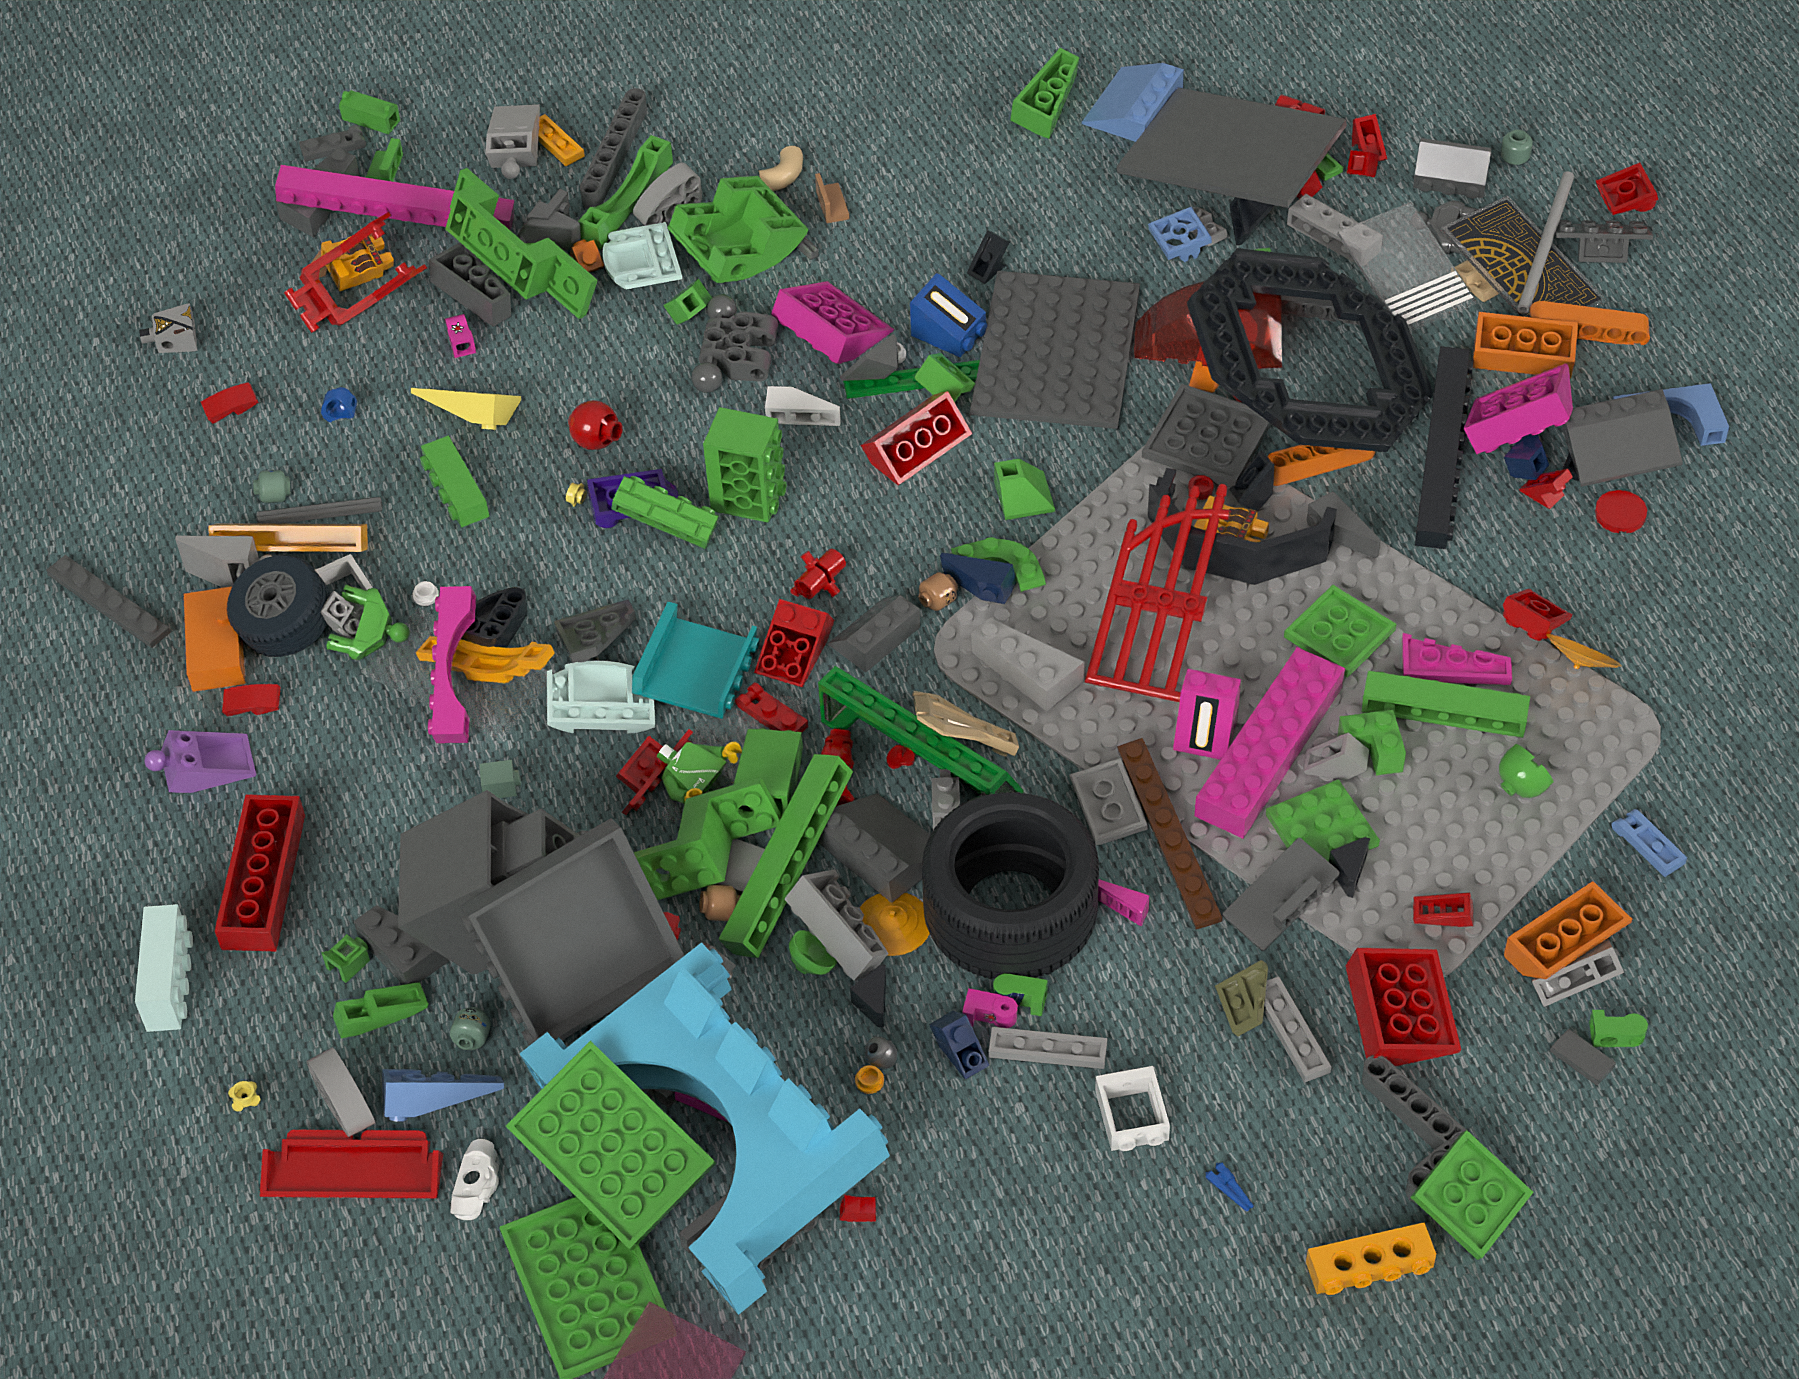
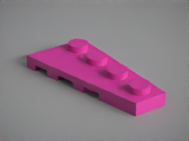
M1402 633L1403 676L1437 680L1444 683L1511 685V657L1480 650L1475 652L1465 651L1462 649V646L1451 644V647L1435 644L1436 640L1425 638L1424 641L1411 638L1412 635Z

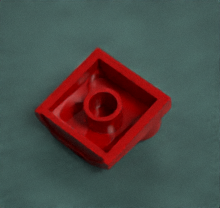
M1641 163L1596 180L1600 195L1612 215L1633 209L1639 212H1646L1651 210L1658 200L1657 192Z
M1531 589L1507 596L1503 603L1504 611L1502 613L1504 618H1506L1505 622L1516 628L1520 627L1528 632L1527 635L1537 641L1548 639L1546 634H1551L1553 629L1570 620L1573 615Z

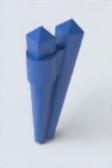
M1216 1163L1218 1175H1215L1212 1171L1205 1172L1208 1181L1245 1211L1253 1208L1254 1205L1237 1184L1234 1175L1223 1163Z

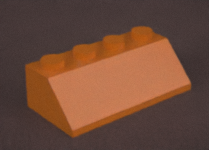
M1592 881L1507 938L1504 957L1523 976L1548 979L1630 924L1632 918Z

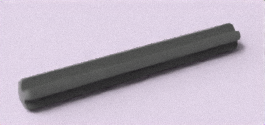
M381 497L258 511L256 518L258 524H283L381 512L383 504Z

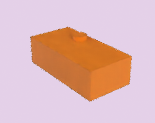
M1479 312L1474 339L1473 368L1537 375L1567 363L1571 378L1575 363L1578 323Z
M232 587L184 594L186 671L193 692L245 684L243 640L231 626L227 615V601Z

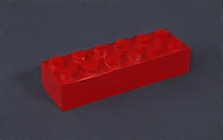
M245 795L215 927V934L221 950L277 951L305 819L300 796Z

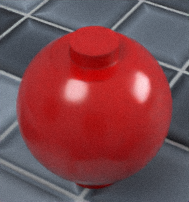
M590 400L581 403L573 410L568 419L571 437L579 446L588 450L603 449L613 441H617L622 435L623 426L618 421L616 413L609 405L601 401Z

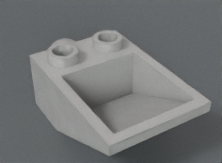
M539 104L494 107L487 131L486 156L491 168H501L503 176L507 179L516 178L520 173V167L537 166Z
M176 536L175 538L185 571L222 588L232 587L245 569L255 562L272 557V555H264L259 559L253 536Z

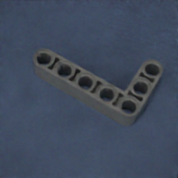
M1372 1055L1364 1062L1362 1084L1434 1149L1431 1154L1409 1172L1405 1192L1409 1200L1416 1203L1410 1198L1418 1188L1415 1184L1423 1182L1459 1135L1466 1131V1129L1383 1056L1374 1058V1055ZM1418 1110V1111H1421V1112H1423V1113L1419 1114V1113H1416V1112H1414V1111ZM1435 1130H1442L1445 1133H1439Z

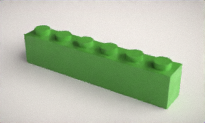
M1368 671L1361 712L1370 713L1393 709L1396 718L1524 738L1530 696L1470 687L1462 684L1444 683L1437 680H1425L1411 676Z

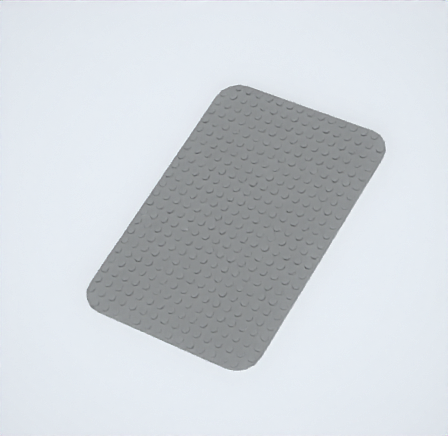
M1144 446L1028 548L1034 553L1040 564L1046 585L1021 592L1017 583L1005 604L980 600L974 596L949 618L937 633L934 655L939 669L951 681L1080 769L1085 770L1118 759L1120 756L1117 746L1143 738L1189 843L1250 885L1287 849L1266 817V808L1338 780L1304 773L1306 751L1337 737L1340 716L1365 713L1361 712L1368 671L1403 676L1402 633L1412 635L1411 638L1424 641L1425 638L1436 640L1435 644L1451 647V644L1462 646V649L1465 651L1475 652L1480 650L1511 657V685L1451 684H1462L1470 687L1530 696L1524 738L1396 718L1406 750L1403 772L1376 776L1369 754L1366 772L1347 780L1339 779L1380 839L1379 846L1368 851V856L1353 898L1348 897L1338 881L1335 880L1299 916L1300 919L1352 954L1356 948L1437 949L1444 977L1463 964L1654 757L1661 743V726L1653 710L1627 690L1589 667L1580 666L1579 669H1575L1574 663L1558 648L1543 639L1541 641L1534 640L1527 635L1528 632L1520 627L1516 628L1505 622L1506 618L1502 614L1384 542H1380L1379 556L1375 559L1333 542L1326 562L1256 585L1208 573L1205 574L1200 593L1201 596L1208 597L1202 622L1193 621L1175 691L1181 692L1187 669L1241 679L1238 720L1231 744L1296 647H1298L1284 638V631L1332 585H1335L1396 623V631L1348 678L1344 676L1341 691L1244 839L1195 817L1196 796L1220 760L1173 750L1179 702L1083 682L1048 711H1045L971 653V632L991 618L1084 661L1085 681L1122 541L1127 531V523L1130 519L1137 521L1135 535L1152 524L1148 519L1149 484L1156 485L1158 477H1163L1166 468L1176 470L1173 480L1176 487L1172 500L1175 501V506L1180 512L1185 510L1187 499L1189 498V480L1196 476L1142 458ZM1213 481L1214 491L1212 496L1216 497V491L1220 483ZM1289 484L1273 486V494L1257 513V519L1269 522L1268 535L1266 539L1255 536L1252 538L1262 542L1309 528L1310 526L1306 519L1308 504L1315 500ZM1227 486L1224 505L1233 508L1241 507L1250 511V509L1237 502L1229 490L1230 487ZM1208 499L1197 500L1196 509H1203ZM1193 519L1192 524H1191L1193 527H1194V525H1195L1197 519ZM1162 537L1149 585L1164 588L1173 551ZM1150 538L1130 552L1123 580L1139 582ZM1181 564L1174 590L1190 593L1196 570L1184 568ZM1119 605L1115 607L1097 675L1113 678L1131 612L1129 607ZM1141 611L1123 680L1139 683L1157 613ZM1167 615L1150 686L1165 689L1183 618ZM1515 744L1530 752L1535 757L1533 760L1537 765L1540 766L1542 764L1554 781L1544 793L1537 797L1522 798L1517 794L1510 796L1500 785L1503 782L1499 775L1500 760L1506 751ZM1470 892L1473 901L1474 926L1456 927L1414 924V896ZM1423 905V914H1428V906ZM1435 906V913H1440V907ZM1447 907V913L1452 912V907ZM1459 908V912L1464 911V908Z

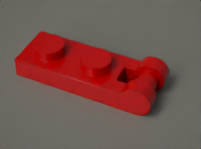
M754 682L747 689L748 692L740 694L735 699L736 705L742 711L770 730L803 732L809 727L807 719L765 692L758 683ZM754 699L758 701L756 705L752 703Z

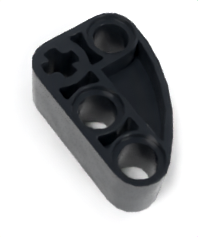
M511 587L476 602L475 621L466 630L461 639L486 647L507 648L527 616L525 591L519 587Z

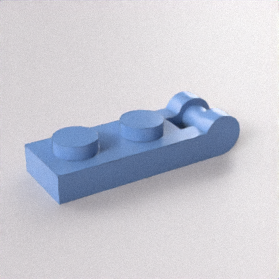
M1637 809L1628 812L1626 818H1619L1612 823V829L1620 837L1623 836L1664 877L1686 864L1687 857Z

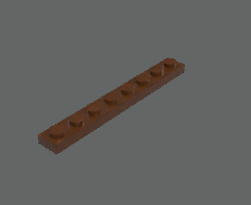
M1143 738L1117 746L1118 754L1122 759L1131 784L1195 929L1222 922L1221 913Z

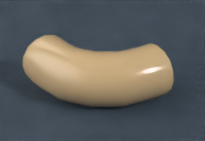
M796 146L785 147L780 152V163L777 166L759 170V177L773 192L782 190L792 184L799 176L803 164L802 150Z

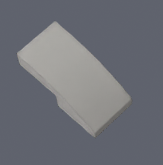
M1193 207V210L1211 236L1212 243L1206 246L1209 247L1227 238L1226 229L1212 221L1211 213L1199 207ZM1198 230L1191 231L1197 237Z
M333 591L325 602L321 615H323L327 624L339 636L350 639L356 636L361 618L352 611L354 606Z

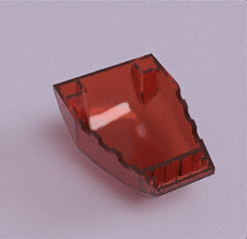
M1205 281L1185 286L1163 297L1143 314L1136 322L1134 358L1164 362L1166 358L1178 359V363L1181 364L1197 361L1202 362V366L1208 367L1187 306L1189 298L1194 292H1197ZM1253 292L1256 300L1253 310L1238 309L1257 367L1258 369L1282 368L1281 295Z

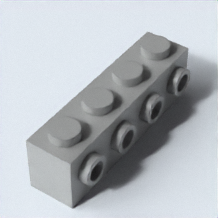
M1307 194L1288 209V226L1361 267L1366 266L1381 251V235Z

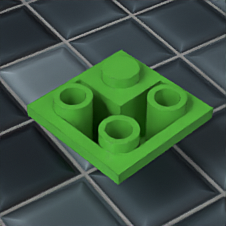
M1021 459L994 463V483L1005 520L1055 512L1044 471Z

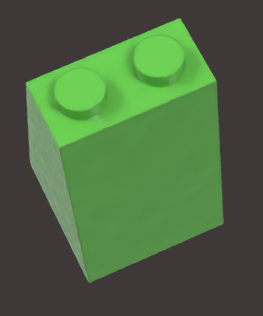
M764 728L748 729L734 785L761 777L780 813L783 815L797 788L803 752L802 732L791 730L776 731ZM743 805L740 807L743 811L746 812L754 810L753 808L748 807L747 805Z

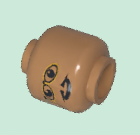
M938 572L921 582L918 597L924 607L939 611L956 599L958 587L953 577Z

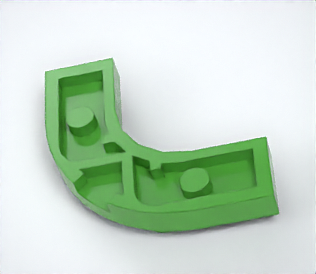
M989 537L985 540L951 548L952 554L1013 564L1015 577L1021 592L1046 585L1044 574L1036 556L1030 549L1020 543Z

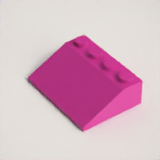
M828 281L779 289L771 313L772 316L779 320L781 325L789 327L798 337L808 341L814 349L823 352L832 362L838 364L856 359L894 331L892 327Z
M1567 363L1476 398L1464 426V430L1476 454L1484 451L1485 453H1490L1507 442L1508 444H1514L1528 434L1537 435L1549 426L1554 425L1557 427L1565 424L1570 419L1573 410Z

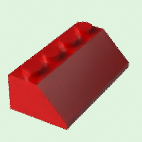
M946 391L932 395L861 444V447L874 467L895 484L900 485L966 439L972 432L951 395Z

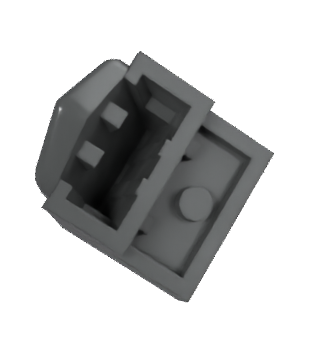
M559 189L548 204L539 201L527 215V221L518 233V238L524 243H536L549 238L555 241V244L562 250H571L576 242L581 241L580 224L578 221L570 218L569 215L570 203L568 192Z

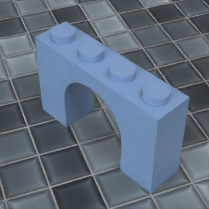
M1711 383L1663 390L1670 413L1678 414L1691 423L1701 446L1725 443L1729 425ZM1641 393L1628 394V395H1620V396H1613V399H1618V398L1627 397V396H1632V395L1641 394Z

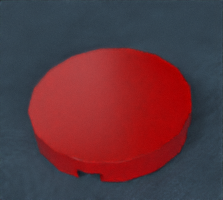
M1609 491L1601 495L1597 500L1595 517L1603 528L1611 532L1619 533V531H1626V533H1632L1640 529L1645 523L1647 507L1638 495L1629 491Z

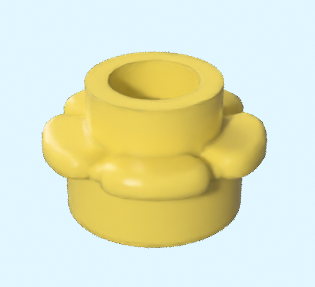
M572 483L568 488L566 502L571 503L573 507L577 503L582 504L586 498L587 490L584 489V484Z

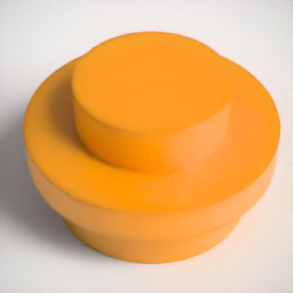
M864 1066L855 1076L856 1087L859 1091L866 1094L876 1093L884 1085V1075L875 1066Z

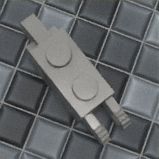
M940 769V778H932L933 830L945 815L960 805L959 777H951V771L947 769Z

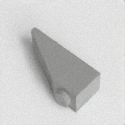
M1607 939L1548 979L1534 978L1532 982L1545 1007L1624 973L1609 939Z

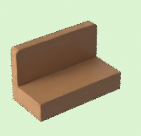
M820 173L815 174L816 193L826 223L848 220L849 212L839 183L824 185Z

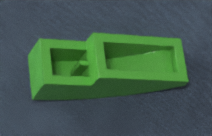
M420 982L365 991L364 998L336 1002L333 1018L342 1039L361 1035L411 1017L428 1008V1002Z

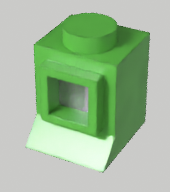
M347 934L329 951L321 952L326 969L331 971L334 967H337L342 981L345 983L370 961L367 944L361 938L356 937L353 939Z

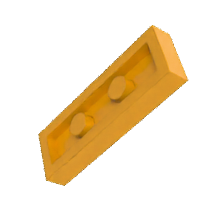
M546 114L540 116L538 141L562 164L568 166L585 157L584 149Z

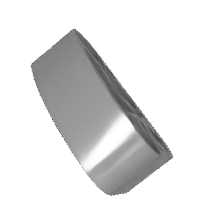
M678 163L654 180L634 206V216L644 226L663 223L671 220L676 205L701 203L702 189L700 177L686 163Z
M333 1047L306 1061L321 1097L348 1137L375 1124L373 1115L361 1092Z

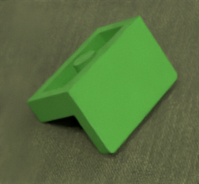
M391 138L386 151H376L366 178L393 182L403 157L400 139Z
M942 353L929 355L915 375V379L932 395L948 391L954 402H956L961 393L971 392L975 386V383Z

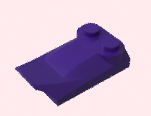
M662 469L587 479L593 518L596 525L602 528L614 527L620 519L631 518L611 509L613 499L624 476L628 478L631 476L638 477L649 487L659 486L667 490L668 495L675 498L679 496L677 487L663 476Z

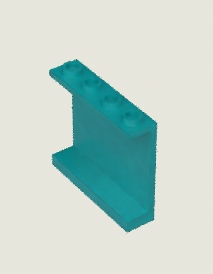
M667 602L632 676V693L723 719L726 710H731L733 707L735 690L740 691L743 672H748L752 661L751 653H756L758 650L760 638L756 637L757 626L752 625L747 638L678 619V604Z

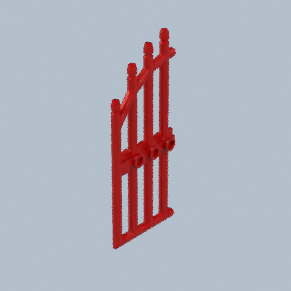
M1225 484L1218 486L1217 496L1214 498L1212 509H1196L1200 488L1192 486L1184 511L1167 516L1170 496L1163 495L1155 521L1137 535L1134 534L1137 529V521L1135 519L1129 520L1085 683L1180 703L1181 692L1175 691L1193 621L1202 622L1208 597L1201 596L1200 593L1219 520H1228L1230 516V510L1223 509L1224 497L1227 494V486ZM1193 519H1209L1190 593L1176 591L1174 589ZM1181 523L1164 588L1149 585L1163 529ZM1150 538L1139 582L1123 580L1130 552ZM1119 605L1131 608L1114 675L1113 678L1097 675L1115 607ZM1144 610L1157 613L1140 680L1139 683L1123 680L1141 611ZM1168 615L1183 618L1164 689L1150 686L1149 684Z

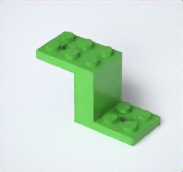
M761 777L686 799L677 840L633 853L656 899H664L723 882L725 880L732 840L777 827L782 814ZM743 805H747L748 807H751L754 810L746 812L743 811L740 807ZM662 868L669 871V873L660 874L656 870Z

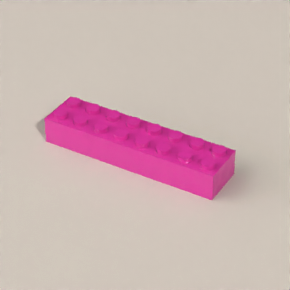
M1296 647L1197 794L1194 816L1244 839L1341 691L1345 668Z

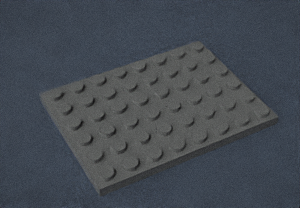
M997 271L970 415L1118 429L1140 283Z

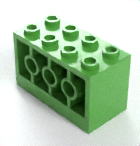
M719 407L703 443L710 508L715 512L768 523L772 514L776 515L779 507V496H784L787 486L786 481H783L785 465L782 464L784 449L780 447L782 430H779L777 418Z

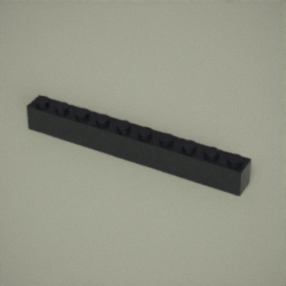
M1440 346L1415 546L1446 550L1447 541H1452L1454 526L1449 525V522L1455 521L1456 507L1451 505L1452 502L1457 503L1459 488L1454 487V484H1459L1461 469H1456V465L1461 466L1463 450H1458V447H1463L1465 432H1460V429H1464L1467 421V414H1464L1463 410H1468L1469 396L1465 395V392L1470 393L1471 378H1468L1467 375H1472L1474 361L1469 360V349Z

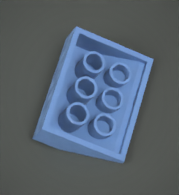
M1165 63L1121 67L1083 119L1082 124L1136 142L1178 87L1183 88L1184 69Z

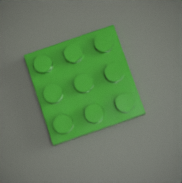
M1332 585L1284 631V638L1309 653L1344 667V676L1348 678L1396 631V623L1335 585Z
M1339 779L1266 808V817L1287 848L1297 838H1301L1328 862L1331 850L1363 837L1370 838L1369 850L1379 846L1380 839Z
M1466 1130L1459 1135L1410 1198L1471 1255L1479 1260L1484 1257L1533 1194V1191Z

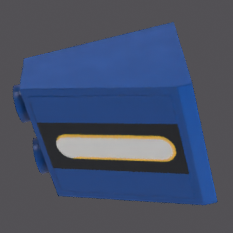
M936 273L910 302L911 336L955 356L961 357L966 351L969 352L975 340L979 336L982 337L986 332L988 326L986 323V312L940 274Z

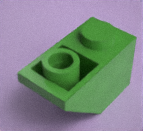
M697 279L663 306L674 322L680 324L689 320L706 307L712 297L701 281Z

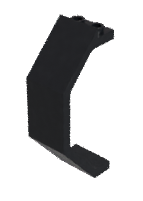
M1166 468L1163 477H1158L1156 485L1149 484L1148 519L1151 523L1155 521L1163 495L1170 496L1167 516L1180 512L1175 506V501L1172 500L1176 484L1173 483L1176 475V470ZM1326 507L1322 521L1318 525L1262 542H1252L1216 533L1206 573L1256 585L1327 561L1333 544L1337 509ZM1181 523L1164 528L1161 537L1173 552ZM1191 525L1181 562L1184 568L1196 570L1206 530L1195 528Z

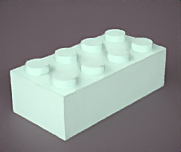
M178 904L148 906L143 909L135 1004L147 1032L181 1029L182 1019L187 1018V1005L183 1000L184 995L189 994V982L185 975L186 971L191 970V959L187 951L188 948L193 946V936L191 931H187V919L185 915H181Z

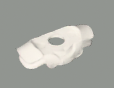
M477 1139L472 1141L463 1156L452 1194L450 1211L458 1219H476L481 1213L483 1203H489L491 1195L497 1189L499 1183V1165L496 1163L497 1152L494 1149V1144L488 1140ZM477 1171L480 1173L477 1182L473 1184H466L464 1182V1178L469 1172Z

